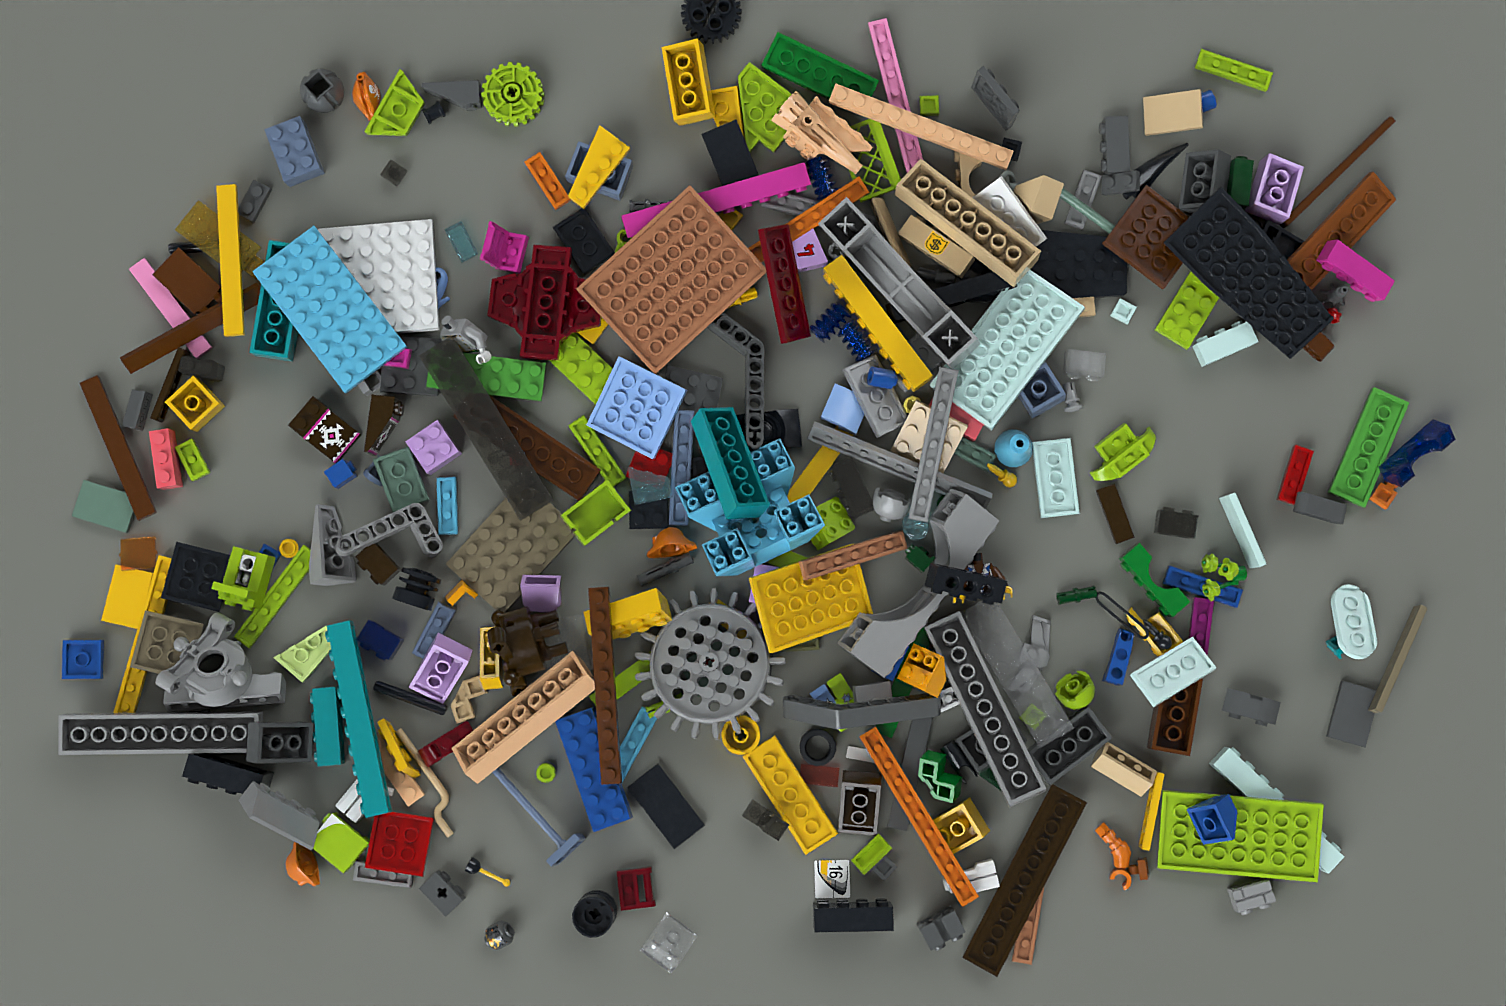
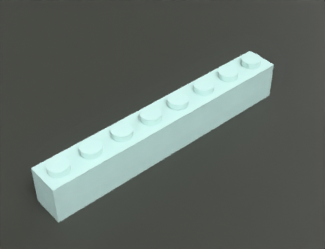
M1224 747L1210 761L1209 764L1244 797L1284 800L1282 798L1284 796L1283 793L1277 788L1272 789L1268 785L1269 780L1262 774L1258 775L1254 772L1255 767L1248 761L1244 762L1240 758L1241 754L1235 748ZM1322 831L1319 868L1329 874L1344 856L1340 853L1341 848L1334 842L1329 843L1325 839L1327 835Z

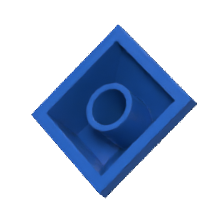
M1229 794L1214 796L1187 808V812L1203 845L1235 839L1237 810Z

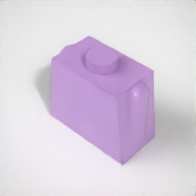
M522 575L520 587L523 605L525 607L528 606L530 611L550 612L555 609L557 611V607L561 606V576Z

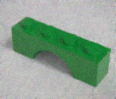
M1140 543L1135 544L1119 558L1121 567L1126 572L1130 571L1134 576L1132 578L1139 587L1143 586L1147 591L1145 593L1152 602L1155 601L1159 605L1158 610L1165 617H1174L1190 603L1189 599L1178 587L1163 589L1152 581L1149 575V564L1152 556Z

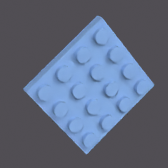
M618 356L588 420L587 426L651 459H655L685 397L687 389Z

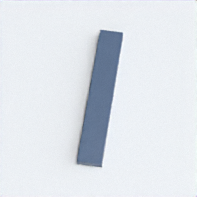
M678 410L674 418L669 525L688 526V515L675 487L691 480L693 444L691 420L694 417V411Z

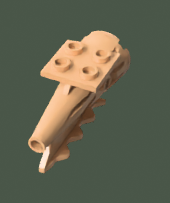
M795 91L781 106L779 113L775 114L771 120L787 131L783 137L785 142L790 147H795L804 159L812 162L818 154H825L854 174H857L863 165L853 156L852 152H870L873 148L860 132L853 130L846 120L836 116L834 111L822 104L817 96L809 105Z

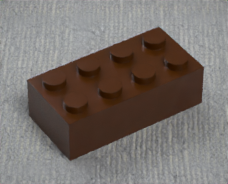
M1199 679L1153 707L1147 748L1190 756L1203 679Z

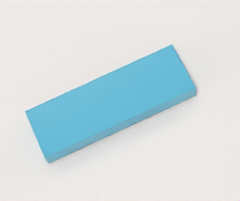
M457 477L436 478L438 535L458 534Z

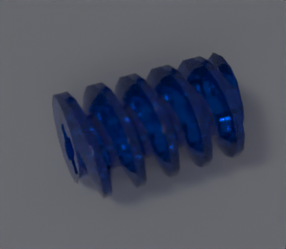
M822 157L810 159L805 163L806 167H809L807 169L808 174H812L809 179L814 181L812 187L816 188L814 193L818 196L817 200L825 199L839 190L838 188H832L836 181L829 180L834 175L827 174L831 167H825V164L829 160H823Z
M836 302L837 304H830L831 309L827 308L825 310L827 315H820L822 321L815 320L816 326L810 325L811 332L823 343H825L824 338L831 340L829 333L836 334L835 327L841 329L839 322L847 323L844 318L845 316L852 318L847 309L839 302Z
M852 319L840 329L837 336H845L842 343H848L847 350L853 349L851 352L852 356L858 354L855 361L859 362L871 356L877 349L871 350L873 343L866 344L869 337L862 338L864 330L858 332L857 330L860 325L853 326L852 324L856 319Z

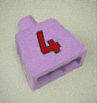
M814 229L792 242L798 273L827 266L828 260Z

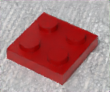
M659 449L656 458L651 459L635 451L626 477L662 490L672 465V453Z

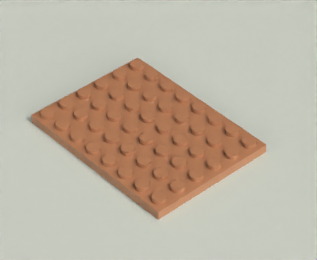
M689 185L576 290L654 374H657L765 275L766 268Z

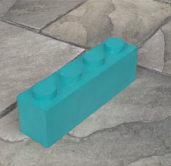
M339 686L314 688L312 693H310V702L314 708V712L311 713V720L315 724V731H313V742L316 743L314 761L317 762L318 767L345 764L341 699L337 695V688Z

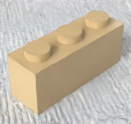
M1109 742L1105 743L1096 752L1091 765L1095 770L1140 797L1153 785L1157 773L1153 768Z

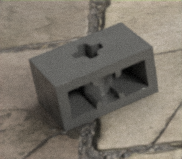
M438 870L419 889L446 917L466 897L463 895L464 891L458 885L454 886L450 882L451 878L445 871L441 872ZM446 888V894L441 895L442 889Z

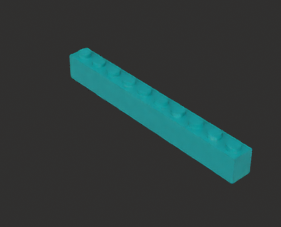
M349 620L328 625L325 636L327 642H330L331 645L329 656L335 665L333 676L335 680H338L339 688H337V695L342 700L343 705L341 707V715L346 719L347 726L344 727L346 737L350 739L351 745L348 746L350 756H353L354 764L352 765L353 773L358 778L356 789L358 795H361L362 803H360L361 813L365 814V818L392 812L354 622Z

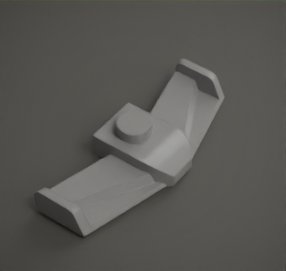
M1032 615L1031 644L1023 643L1018 661L1024 663V665L1009 686V689L1027 694L1043 668L1047 666L1050 658L1049 639L1051 621Z

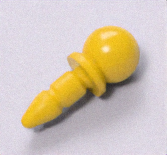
M987 464L989 470L998 476V480L1004 486L1011 488L1016 485L1017 477L1014 473H1008L1006 469L1001 470L994 464Z

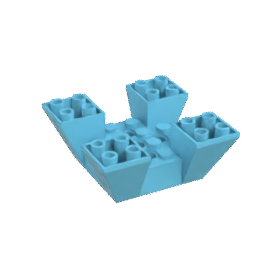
M780 438L750 452L770 506L761 517L726 519L709 472L675 487L688 517L716 531L719 537L702 544L716 576H733L746 572L809 542L825 526L809 494L796 501L789 502L787 496L795 466Z

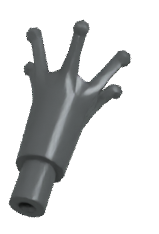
M1331 283L1330 287L1332 289L1327 291L1320 289V293L1327 294V298L1321 302L1322 304L1330 301L1333 303L1331 308H1335V305L1339 302L1341 305H1345L1343 298L1349 291L1347 286L1334 287V284Z

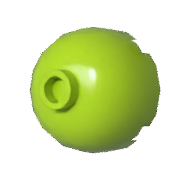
M1076 671L1078 674L1071 675V673L1066 674L1056 684V697L1069 709L1084 708L1094 698V683L1091 677L1084 671Z

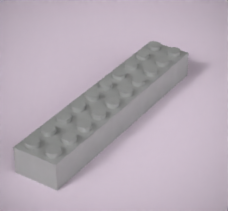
M960 611L924 627L935 653L944 657L945 673L1009 808L1046 792V787Z
M263 711L65 713L58 717V755L247 753L248 722H263Z

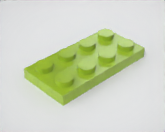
M1190 271L1154 330L1186 350L1189 349L1219 297Z
M572 333L561 344L559 361L549 360L596 405L613 369L576 333Z

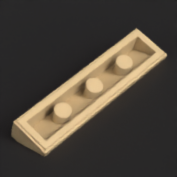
M872 198L870 205L884 239L911 267L884 199Z

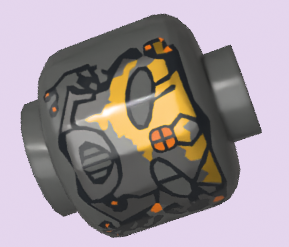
M501 920L487 927L484 940L487 946L499 950L512 943L515 932L510 923Z

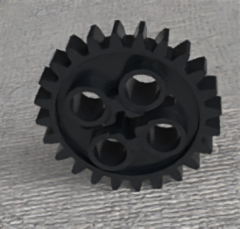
M684 0L686 4L681 5L682 10H684L681 12V17L684 18L682 23L686 25V31L691 30V37L697 35L699 40L704 38L705 44L708 39H711L712 44H714L715 39L722 43L723 36L728 40V33L734 35L733 28H739L737 22L741 21V16L739 15L742 14V9L739 8L741 6L740 1L720 0L714 8L716 0H712L708 4L704 3L703 0ZM726 6L729 9L726 12H722L719 8ZM714 8L715 14L712 13L708 20V12L711 13ZM697 14H701L704 16L701 20H696L694 18V16ZM708 20L707 26H706V27H703V25H704V24L706 23V21ZM717 22L720 24V26L718 28H712L711 24Z

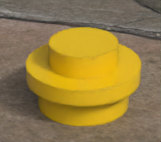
M285 539L281 542L279 551L282 556L292 558L298 553L299 545L293 539Z

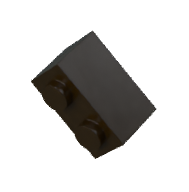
M377 542L365 547L355 556L358 559L357 564L364 571L367 569L371 573V580L377 585L379 583L386 585L402 570Z

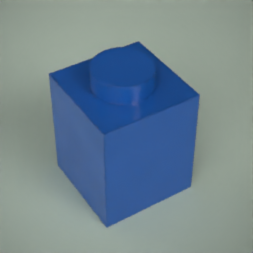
M345 459L340 460L324 471L334 488L337 489L357 477L355 473L356 467L351 461L348 462Z

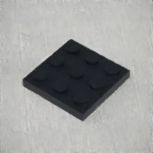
M176 542L161 598L220 612L223 600L218 599V590L211 588L213 581L223 583L230 555Z

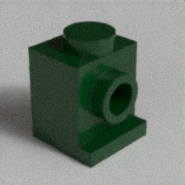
M911 544L905 551L907 554L905 559L921 573L928 568L930 562L932 563L935 560L934 556H927L929 552L922 546L918 548Z

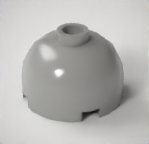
M876 488L872 504L873 509L880 515L881 520L891 522V519L898 520L907 514L912 502L910 498L907 501L904 499L905 495L890 489H884V492L879 491L880 488Z

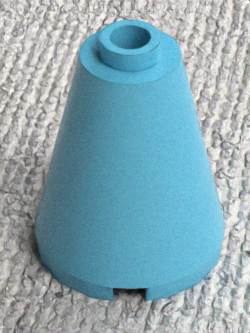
M1016 429L1007 430L1000 434L994 446V452L998 460L1007 467L1024 465L1030 459L1033 451L1032 442L1028 435Z

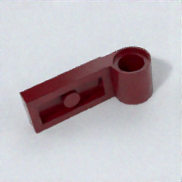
M465 721L417 752L428 768L452 753V747L470 734L473 729L469 722Z

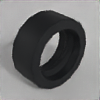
M812 729L806 732L799 744L803 759L808 764L814 766H823L829 763L834 758L836 752V742L833 736L822 729ZM814 736L824 737L829 743V751L821 759L812 758L806 750L807 742Z

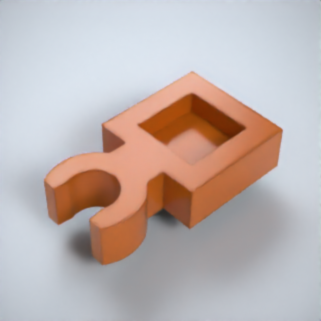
M1392 474L1385 478L1384 484L1381 482L1369 498V500L1385 510L1397 495L1394 489L1401 484V480H1398L1395 484L1391 482Z

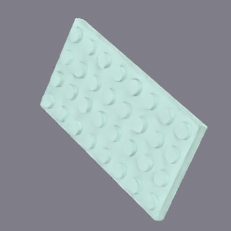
M1031 270L1017 283L1018 286L1010 290L1006 288L1005 291L1000 292L971 330L979 339L981 345L954 368L959 371L952 402L990 430L996 426L1085 309L1083 305ZM936 376V377L934 378V380L930 383V387L933 388L934 390H935V385H936L937 376Z

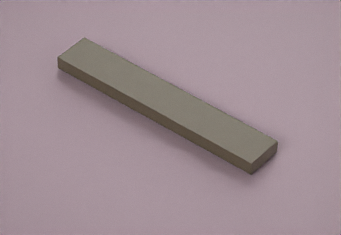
M1423 605L1413 607L1368 709L1373 713L1383 711L1425 616L1427 607Z

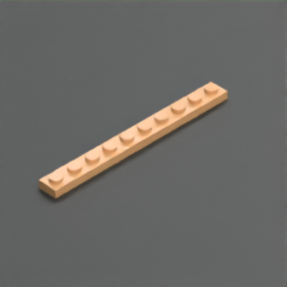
M835 84L829 99V103L1004 170H1007L1014 152L1013 150Z

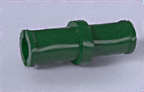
M1095 586L1081 589L1076 587L1071 591L1056 593V599L1059 601L1058 605L1070 602L1080 603L1081 600L1097 598Z

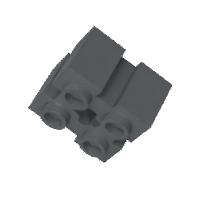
M951 905L937 912V914L916 923L931 951L933 949L938 951L946 946L945 942L950 939L953 942L963 937L962 934L966 932Z

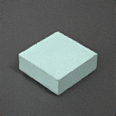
M1120 298L1110 316L1128 324L1137 307Z

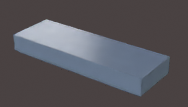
M441 602L437 603L412 654L422 659L424 658L437 633L445 634L456 612L455 609Z

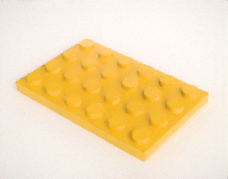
M798 561L749 578L769 653H775L849 627L860 612L873 614L860 564L809 580H803Z

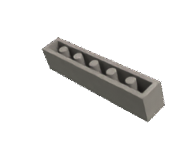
M282 673L252 674L251 683L242 696L229 704L217 707L205 706L189 698V692L184 685L176 694H171L165 690L163 704L169 712L285 703L286 681Z

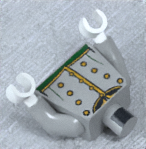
M446 316L442 319L443 329L440 333L442 350L461 353L480 352L476 356L479 364L486 363L491 359L490 352L485 350L488 336L468 319L453 320L451 316Z

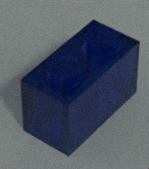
M373 620L366 622L356 638L360 642L359 646L368 651L372 649L377 652L376 656L384 661L386 659L392 660L404 642V639Z

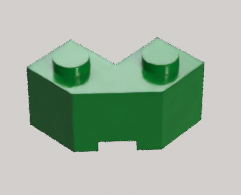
M927 750L920 758L918 776L922 782L925 781L931 790V795L935 799L953 803L961 794L962 777L944 772L946 754Z

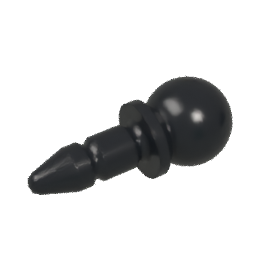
M1144 619L1143 624L1152 636L1155 637L1153 641H1156L1158 648L1161 650L1169 649L1172 645V639L1168 635H1164L1163 631L1159 632L1151 622Z

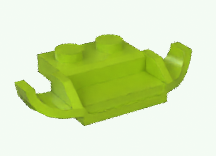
M1123 423L1097 443L1094 447L1104 462L1101 463L1103 466L1090 472L1093 479L1096 481H1107L1121 478L1147 458L1156 440L1152 429L1148 427L1143 435L1135 437L1128 425Z

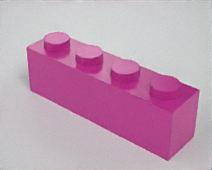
M1339 240L1327 241L1316 260L1322 264L1323 269L1335 273L1336 278L1349 283L1353 290L1363 293L1364 297L1371 302L1385 300L1395 280Z

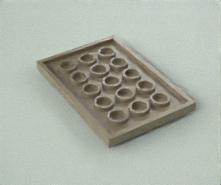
M522 479L450 558L446 565L495 610H501L506 613L522 595L520 587L522 575H540L575 537L573 534L575 529H570L560 517L562 513Z

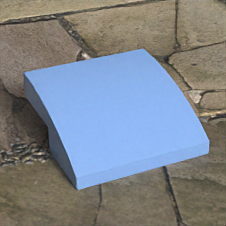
M835 384L821 419L837 425L840 430L856 435L865 414L854 392Z

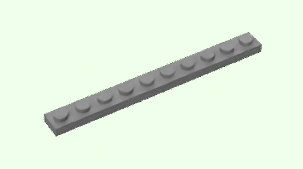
M814 422L808 435V440L911 482H916L919 463ZM941 472L937 473L934 491L946 495L950 488L966 493L984 509H986L992 499L993 493Z

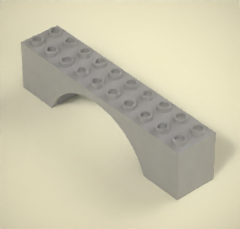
M847 197L818 223L951 369L958 366L981 345L979 339L912 270Z
M950 488L928 518L935 540V560L933 563L964 570L973 561L976 552L984 546L987 537L995 531L999 520L966 493ZM950 578L947 579L946 585L950 583ZM924 583L914 597L894 610L878 614L860 612L837 644L868 668L885 678L892 672L898 659L903 657L908 645L914 642L919 630L927 624L928 618L938 609L941 600L948 595V592L943 591L942 594L933 593L931 588L925 586Z

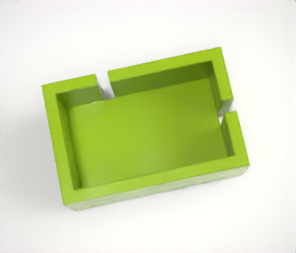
M606 480L562 513L560 517L570 529H575L573 534L585 546L613 525L612 519L618 521L631 510L610 482Z

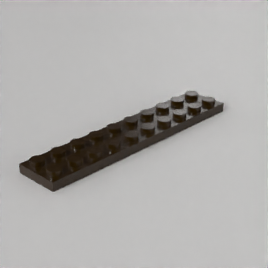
M1054 784L1051 785L962 958L998 977L1087 804L1086 801Z

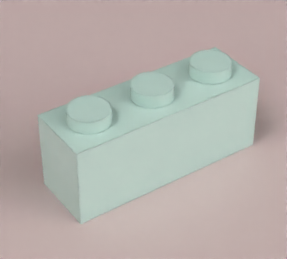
M1241 320L1232 324V328L1227 331L1225 328L1214 332L1215 336L1208 338L1206 335L1197 339V344L1192 347L1201 367L1259 342L1252 326L1248 322L1243 323Z

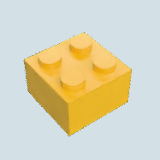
M192 376L165 401L188 428L195 432L203 428L225 407L204 382L195 376Z

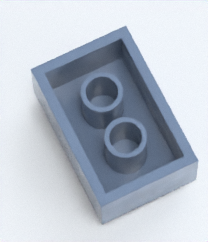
M301 116L264 129L283 181L289 187L325 174L306 122Z
M578 141L565 175L567 182L574 184L590 145ZM624 158L597 193L621 201L633 169L632 160Z

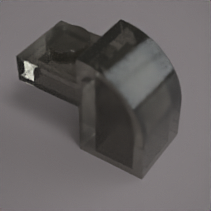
M753 799L742 814L744 818L777 841L780 840L789 826L779 815Z

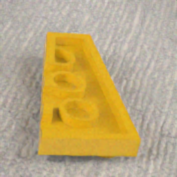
M599 125L568 198L585 209L630 151V147Z

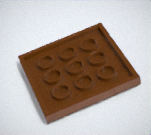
M1145 185L1102 244L1163 290L1183 264L1163 241L1188 216L1148 185Z

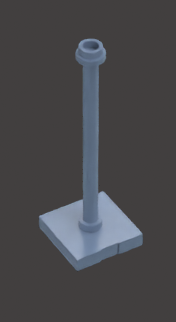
M499 768L492 772L557 844L556 848L558 850L546 860L551 867L559 865L587 839L582 833H575L567 841L566 839L563 840Z

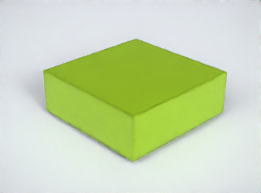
M939 95L919 97L920 116H939Z

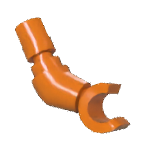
M1103 822L1095 831L1105 843H1109L1108 847L1113 854V863L1116 868L1110 872L1109 878L1114 880L1118 874L1126 876L1122 886L1124 890H1127L1132 882L1131 876L1126 870L1129 867L1131 857L1130 847L1125 840L1122 841L1120 837L1117 838L1114 830L1109 829Z

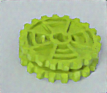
M508 62L507 66L500 64L497 70L493 68L491 70L492 74L486 75L485 79L487 82L482 84L484 92H481L484 100L483 104L490 116L494 117L498 123L503 121L505 126H509L512 123L514 127H518L519 123L526 125L528 119L533 121L535 119L534 114L541 112L540 106L544 105L542 97L545 96L543 85L536 72H532L527 65L522 67V64L519 62L516 65ZM511 92H515V97H511Z

